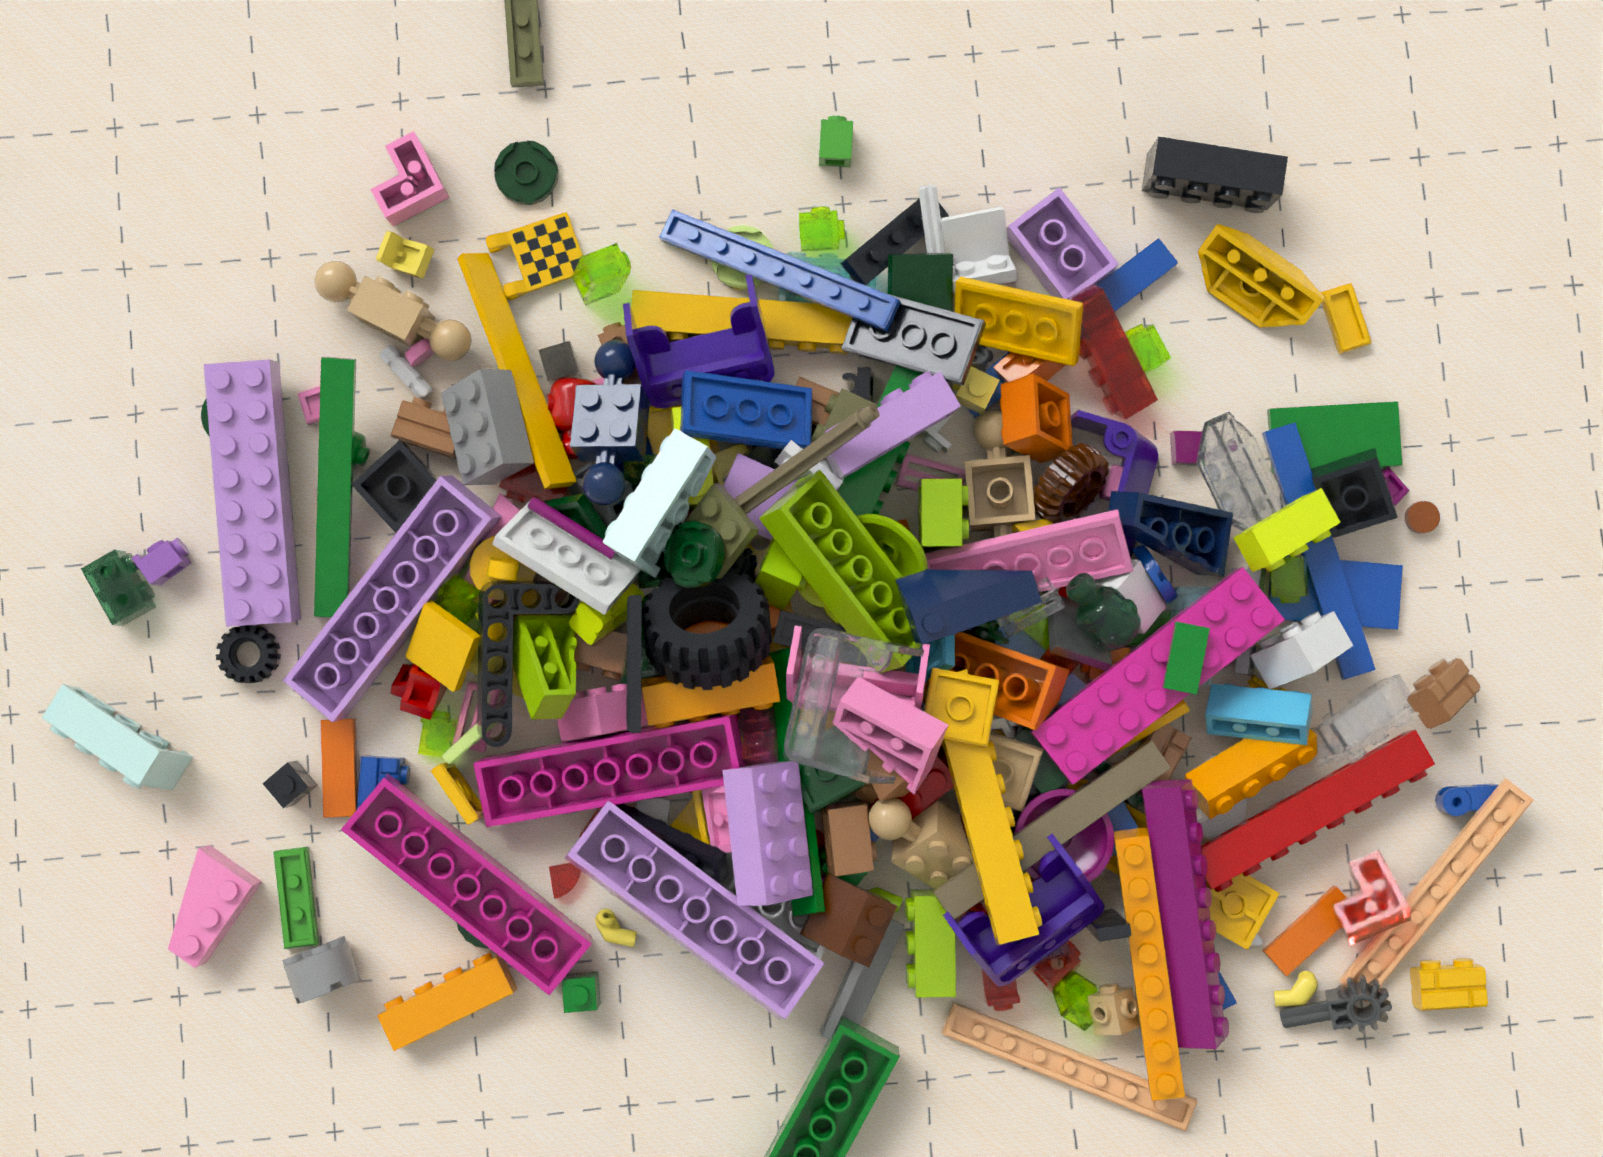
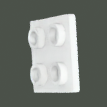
M1003 207L941 218L945 253L953 254L952 290L954 293L956 280L960 276L998 285L1017 281L1016 268L1008 251L1006 219Z

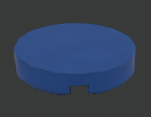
M1141 544L1132 551L1136 558L1142 563L1165 602L1168 604L1175 600L1178 596L1147 547Z

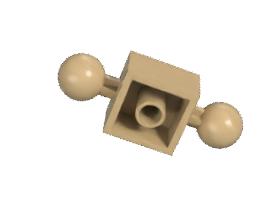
M341 261L327 262L317 270L314 283L319 295L325 300L334 303L343 302L347 299L351 300L347 311L361 323L408 347L426 338L429 340L434 354L446 361L459 360L470 350L472 339L468 328L457 320L448 319L439 323L433 321L435 317L428 310L429 305L414 293L406 290L404 295L400 294L401 291L395 288L393 283L380 276H377L375 280L364 276L362 282L359 283L352 268Z
M999 410L983 413L974 425L975 440L986 450L987 459L964 461L966 485H968V510L971 532L994 530V538L1012 534L1013 530L1010 527L1014 524L1036 521L1030 455L1006 457L1007 446L1003 444L1001 429L1003 428L1002 411Z
M898 798L878 800L870 809L869 824L872 831L882 839L892 840L891 862L932 888H938L974 863L962 816L941 802L937 801L914 819H912L910 809L906 803Z

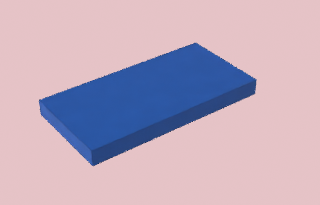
M688 370L684 371L682 375L680 431L694 438L784 449L791 440L802 449L811 444L812 388Z
M1289 555L1283 558L1285 564L1270 571L1268 599L1286 621L1301 622L1302 619L1315 612L1320 614L1302 557L1295 556L1291 558ZM1340 560L1361 626L1398 630L1403 565Z

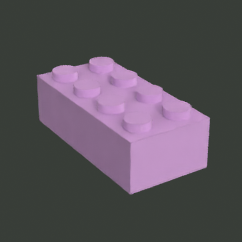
M927 371L912 380V383L908 385L910 389L904 393L901 388H898L883 397V400L880 402L881 406L877 408L880 416L871 422V426L826 457L839 479L847 477L954 414L961 407L941 371L933 376L930 371Z
M798 761L766 763L722 770L737 906H766L813 895Z

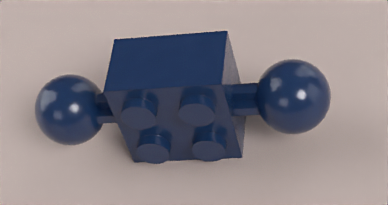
M619 340L605 342L598 348L595 354V368L598 374L604 378L603 385H576L570 447L581 462H596L584 474L582 486L587 498L598 505L613 504L624 493L625 478L621 470L616 467V461H645L650 399L641 384H623V381L633 374L636 365L629 345Z

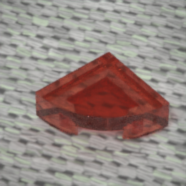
M570 862L549 866L554 899L569 893L579 881L582 871Z

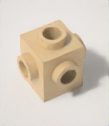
M1109 983L1099 986L1098 992L1087 996L1094 1035H1122L1140 1027L1133 987L1119 988L1118 983Z

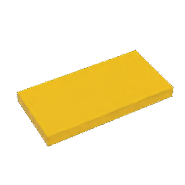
M961 276L956 280L954 312L984 320L986 323L979 345L1070 366H1075L1078 363L1083 314L1082 302Z

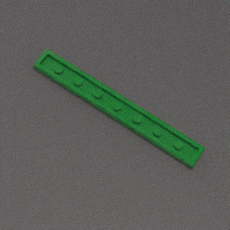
M321 357L315 617H332L347 598L350 591L353 491L351 484L353 483L356 359Z
M785 648L768 654L774 662L780 702L773 703V706L769 708L775 762H786L782 753L805 741L803 718L798 708L794 707L792 702L787 699L786 672L791 648ZM803 797L813 895L791 900L793 916L825 912L814 814L810 813Z

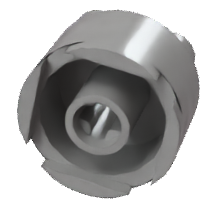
M345 936L282 960L297 1004L315 999L340 987H345L361 980Z

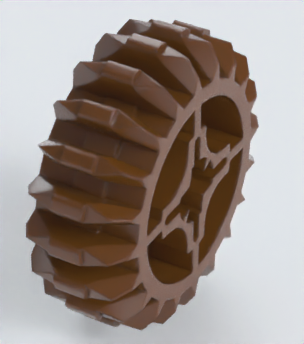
M1079 443L1076 446L1072 445L1067 451H1062L1057 459H1053V463L1046 468L1043 476L1039 477V484L1034 487L1035 512L1039 517L1053 522L1052 524L1078 519L1083 511H1087L1088 506L1094 502L1097 494L1101 493V487L1106 483L1105 477L1109 472V463L1106 461V458L1096 448L1090 447L1088 444L1084 445L1083 443Z

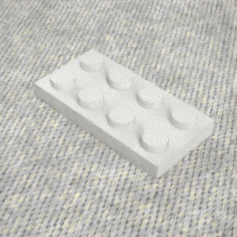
M529 501L495 535L492 545L605 615L637 579L640 569L618 555H615L610 560L528 508Z

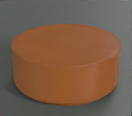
M1428 501L1413 503L1405 512L1407 527L1418 534L1433 531L1440 522L1438 508Z

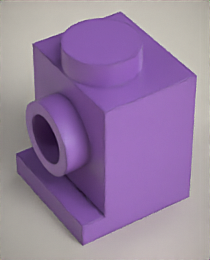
M179 538L165 542L160 540L147 549L148 554L146 556L136 554L132 557V560L149 584L161 586L192 564L186 556L189 554V550Z

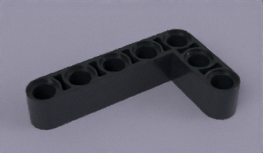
M492 581L486 583L480 589L478 634L481 635L478 643L477 730L484 742L491 747L505 745L512 734L513 614H567L573 612L579 605L580 599L569 593L568 602L565 605L558 606L555 603V595L562 588L551 581ZM495 589H501L504 594L502 603L497 606H490L488 603L490 592ZM528 589H534L537 593L536 601L530 606H524L521 599L523 593ZM497 622L502 623L504 629L502 635L497 639H490L487 633L490 625ZM493 656H501L503 659L501 669L496 672L488 671L487 663L489 659ZM494 689L502 690L503 696L499 703L494 705L487 703V695L490 691ZM494 722L501 723V733L493 738L488 737L486 734L488 726Z

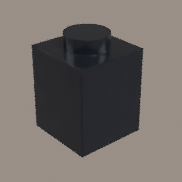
M298 761L287 762L262 783L283 809L294 806L318 786Z

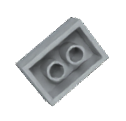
M479 369L441 392L463 485H494L534 463L511 370Z

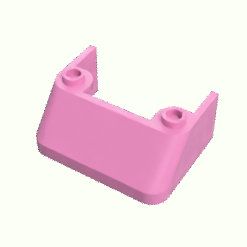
M795 626L786 672L787 699L792 702L794 707L799 709H810L813 707L836 711L840 699L857 677H860L921 710L930 644H923L919 674L894 670L879 674L873 667L802 658V627Z

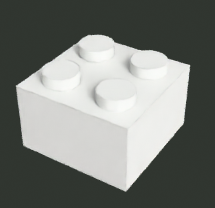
M1334 611L1323 616L1319 612H1315L1302 619V625L1294 621L1278 630L1281 634L1279 637L1277 634H1274L1259 642L1261 648L1250 656L1269 689L1316 672L1353 646Z

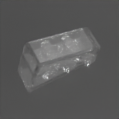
M1400 674L1380 680L1348 701L1349 704L1334 715L1330 712L1322 717L1323 723L1317 727L1310 728L1317 735L1318 755L1313 758L1317 767L1346 759L1349 763L1354 762L1367 753L1365 751L1367 746L1370 744L1374 746L1386 740L1390 736L1388 733L1393 727L1395 729L1400 728L1413 719L1411 714L1415 711L1407 701L1411 691Z

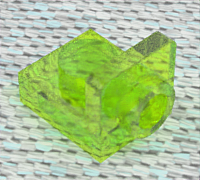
M436 710L431 720L422 717L420 719L423 725L418 754L441 757L453 744L458 720L450 719V712Z
M1073 971L1052 992L1060 1015L1084 1031L1094 1023L1088 1009L1090 1005L1087 996L1098 991L1097 986L1078 972Z

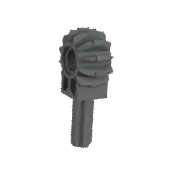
M1362 974L1359 982L1355 983L1352 978L1348 977L1346 980L1348 987L1338 985L1337 988L1325 990L1326 1001L1281 1009V1022L1284 1028L1331 1020L1334 1030L1342 1028L1351 1029L1357 1024L1359 1032L1362 1034L1365 1031V1026L1368 1025L1377 1031V1021L1387 1023L1388 1015L1386 1012L1392 1009L1391 1001L1387 1000L1389 997L1388 990L1386 988H1379L1380 984L1376 978L1367 983L1366 977ZM1359 1000H1367L1370 1002V1004L1364 1008H1359L1354 1005Z

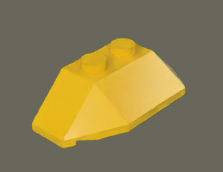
M1217 224L1197 251L1207 292L1260 328L1294 324L1305 325L1325 299L1302 270L1248 233Z

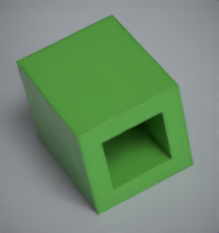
M829 116L828 120L821 119L819 166H851L853 121H847V118L843 116Z

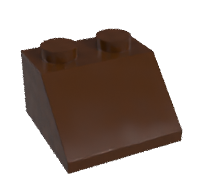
M827 873L822 884L825 912L808 914L800 934L840 956L870 967L897 906L876 893Z

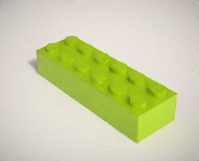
M818 470L799 479L759 517L763 525L879 674L903 667L922 645L915 644L895 582L896 579L902 578V575L824 473Z

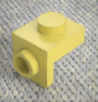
M387 231L380 245L376 260L394 271L423 279L435 249L422 243L404 239L394 232Z

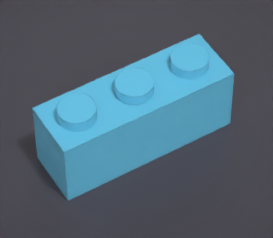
M1211 684L1205 713L1207 734L1307 745L1312 718V694L1299 691L1270 690L1263 687L1250 688L1232 684Z

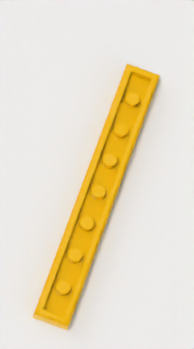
M462 253L457 260L498 368L512 371L532 457L544 489L569 487L576 482V478L551 413L547 408L548 405L489 253Z

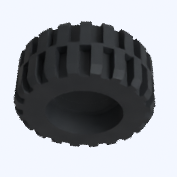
M730 567L722 579H715L703 588L691 589L677 585L672 580L674 579L673 577H666L660 581L658 588L654 587L647 596V600L642 607L641 618L647 657L659 675L663 677L666 675V680L676 685L679 682L683 683V687L694 690L695 687H702L703 690H713L715 686L726 688L732 686L733 681H743L749 677L750 671L755 672L763 664L762 660L768 656L772 642L768 599L765 597L761 586L756 582L754 583V579L745 573L740 575L737 569ZM703 621H722L729 624L711 633L685 631L689 626Z

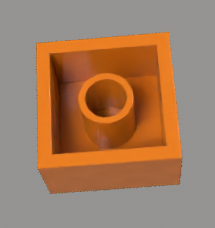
M1034 373L1000 384V408L1002 410L1003 425L1001 436L1005 446L1024 456L1030 455V459L1041 464L1057 459L1062 451H1067L1073 445L1069 393Z

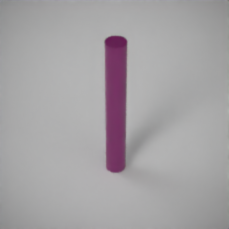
M533 497L528 504L530 510L610 560L616 555L612 549L603 543L602 538L538 498Z

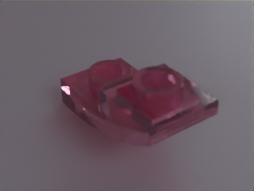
M774 704L772 707L762 710H756L753 707L740 709L739 727L743 733L742 760L745 766L777 762L778 744Z

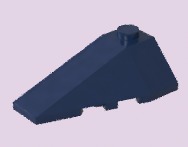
M927 569L895 580L915 644L920 645L1042 603L1032 571Z

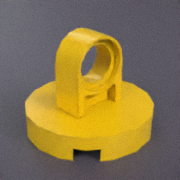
M495 535L483 540L474 549L470 560V576L479 590L483 585L492 581H533L536 574L535 571L492 545ZM495 589L490 592L488 597L503 600L504 594L501 589Z

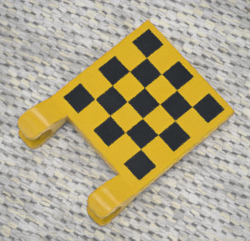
M567 212L507 232L487 236L485 240L490 253L501 251L509 246L512 247L523 280L504 284V294L506 299L510 301L529 292L589 272Z

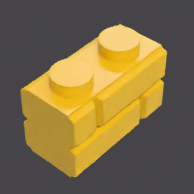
M1471 958L1453 959V965H1441L1439 960L1420 961L1421 967L1410 968L1412 1004L1421 1011L1487 1007L1486 970L1483 966L1473 963Z

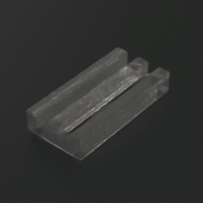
M1048 577L1036 583L1039 592L1044 589L1048 591V593L1041 596L1042 603L998 618L997 623L1005 629V634L1008 638L1064 608L1065 602ZM1051 600H1054L1053 603L1043 607L1042 609L1032 613L1031 615L1011 625L1010 622L1020 618L1021 616L1031 612L1032 610L1042 606L1043 604Z

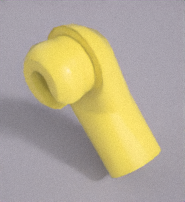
M607 908L601 909L595 917V923L603 939L609 943L634 947L637 931L621 928L612 910Z
M1302 971L1290 990H1274L1275 1007L1302 1006L1307 1004L1317 990L1318 981L1315 975L1310 971Z

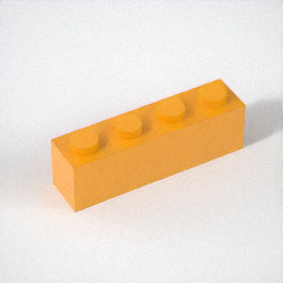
M767 656L762 660L763 664L755 672L750 671L748 678L741 682L738 680L733 681L732 686L726 688L715 686L713 690H703L702 687H695L694 690L683 687V683L679 682L676 685L666 680V675L664 677L660 675L641 679L648 726L655 725L657 728H665L674 725L675 721L683 719L695 722L707 719V715L710 714L735 715L743 708L753 707V709L762 710L772 707L773 703L780 702L775 666L771 656Z
M1310 729L1307 745L1245 738L1184 776L1185 779H1192L1193 789L1198 794V807L1209 819H1212L1218 814L1227 813L1235 804L1243 799L1255 796L1261 788L1271 782L1283 779L1289 771L1299 765L1311 762L1318 755L1317 735Z
M488 952L472 961L474 966L465 971H462L460 966L443 975L445 981L434 986L431 981L426 982L413 989L414 996L403 1000L402 995L384 1003L385 1010L379 1013L377 1017L393 1051L513 994L518 988L505 960L499 955L492 957L491 953Z

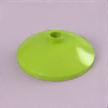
M877 514L856 516L902 577L928 569L927 559L920 543L903 525L888 517Z

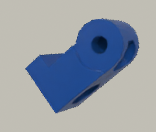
M1499 784L1443 787L1436 794V807L1442 813L1452 816H1461L1468 811L1479 810Z

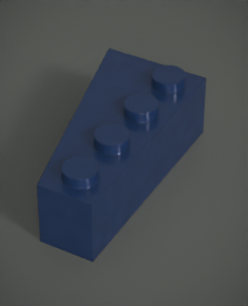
M1111 491L1108 511L1118 509L1125 535L1194 574L1224 577L1233 512L1140 492Z

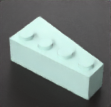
M674 429L671 435L663 440L659 454L654 462L649 464L643 471L640 484L634 492L627 496L623 505L624 509L617 520L608 526L603 540L605 545L624 560L656 578L660 570L656 563L662 551H665L667 539H669L675 525L684 523L689 513V502H687L689 497L698 495L717 458L707 446L677 429Z
M62 684L42 716L45 721L52 725L51 731L61 737H70L76 741L74 746L78 750L88 755H96L100 758L98 763L113 772L119 771L125 775L123 781L135 788L141 789L142 786L168 790L174 789L193 756L184 751L177 752L167 749L170 742L162 737L154 736L142 730L139 732L142 726L139 723L120 714L113 716L116 709L81 688Z

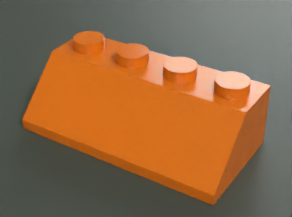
M962 631L955 634V667L948 670L958 672L967 669L969 675L999 680L993 715L1033 730H1037L1059 702L1070 671L1061 666Z

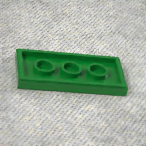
M1398 401L1271 408L1267 410L1269 430L1296 423L1310 469L1373 448L1376 449L1382 467H1398L1403 465ZM1271 463V472L1272 474H1275Z

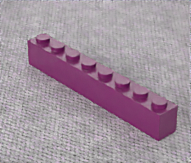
M1192 779L1154 780L1145 786L1142 791L1178 1048L1217 1049L1228 1037L1229 1021L1227 1017H1224L1222 1006L1225 1001L1224 987L1219 984L1218 972L1220 971L1221 962L1218 953H1215L1214 947L1216 925L1211 920L1209 910L1212 903V895L1210 889L1206 888L1207 859L1205 855H1202L1200 843L1203 839V829L1201 823L1197 821L1196 814L1199 802L1198 794L1193 789Z

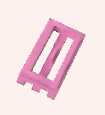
M906 454L896 483L897 486L918 491V483L904 480L905 475L920 479H946L907 468L909 462L958 475V479H962V485L965 478V470Z
M468 682L452 745L463 736L474 690L478 691V684ZM494 689L489 692L491 694L489 704L494 705L498 703L500 689ZM477 704L471 728L477 723ZM491 729L486 733L488 737L490 736ZM480 738L479 744H474L469 749L484 753L487 744Z

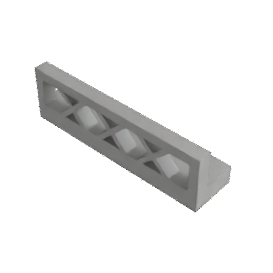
M891 919L870 967L851 961L820 1029L821 1037L828 1040L832 1038L841 1016L860 1025L905 927L904 924Z

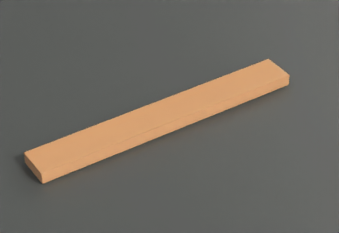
M1504 778L1341 976L1339 981L1348 987L1346 981L1348 977L1352 978L1356 983L1359 982V978L1363 974L1366 977L1367 983L1376 978L1381 986L1534 799Z
M955 1002L952 1003L941 1032L945 1036L1183 1131L1187 1130L1197 1104L1196 1098L1186 1094L1183 1098L1151 1101L1148 1079Z

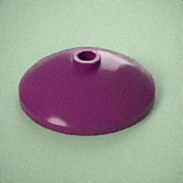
M1054 789L1035 797L1021 812L1014 834L1077 790ZM1107 813L1062 844L1063 848L1089 882L1101 874L1113 852L1114 831ZM1040 860L1025 870L1035 880L1041 877L1038 873Z

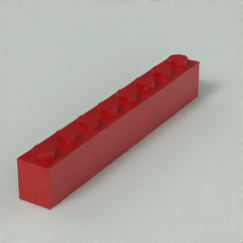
M1411 730L1401 733L1202 844V855H1205L1207 859L1206 888L1220 892L1234 884L1232 878L1242 873L1246 877L1262 868L1260 862L1270 857L1274 861L1290 852L1287 847L1298 842L1299 845H1303L1317 837L1316 831L1324 826L1328 830L1345 822L1343 816L1349 812L1354 811L1355 814H1358L1372 807L1371 800L1381 795L1384 799L1399 792V784L1407 780L1410 783H1414L1427 776L1426 769L1435 765L1417 731Z

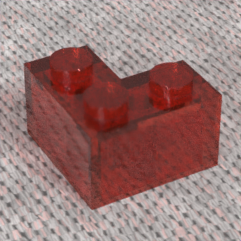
M1379 850L1348 863L1350 875L1359 894L1333 904L1335 918L1350 946L1411 920L1410 907Z

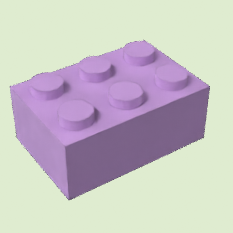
M1060 187L1008 225L1006 229L1009 242L1049 294L1054 297L1075 301L1110 275L1119 265Z

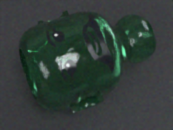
M1088 573L1078 574L1067 584L1066 593L1072 601L1079 603L1075 615L1078 625L1100 649L1105 651L1118 650L1137 635L1140 630L1141 617L1138 614L1135 603L1131 599H1126L1112 586L1097 588L1095 579Z

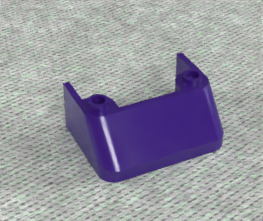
M752 274L745 275L750 302L740 304L731 311L730 322L732 328L674 342H669L666 332L658 326L637 328L630 303L623 304L626 337L643 389L650 399V405L660 409L681 405L682 375L685 370L770 382L773 379L775 370Z
M1077 410L1072 414L1071 427L1104 436L1103 442L1106 450L1112 455L1122 458L1121 467L1124 468L1117 491L1149 494L1158 460V450L1155 444L1128 424ZM1125 535L1131 557L1136 540Z
M1050 834L1047 838L1055 851L1048 852L1041 858L1038 867V873L1041 877L1032 883L1033 893H1029L1032 907H1038L1042 919V926L1038 927L1039 935L996 945L989 916L987 917L984 912H968L960 919L959 923L948 911L943 914V917L967 951L997 986H1005L1016 980L1095 921L1104 911V903L1086 876L1053 834Z

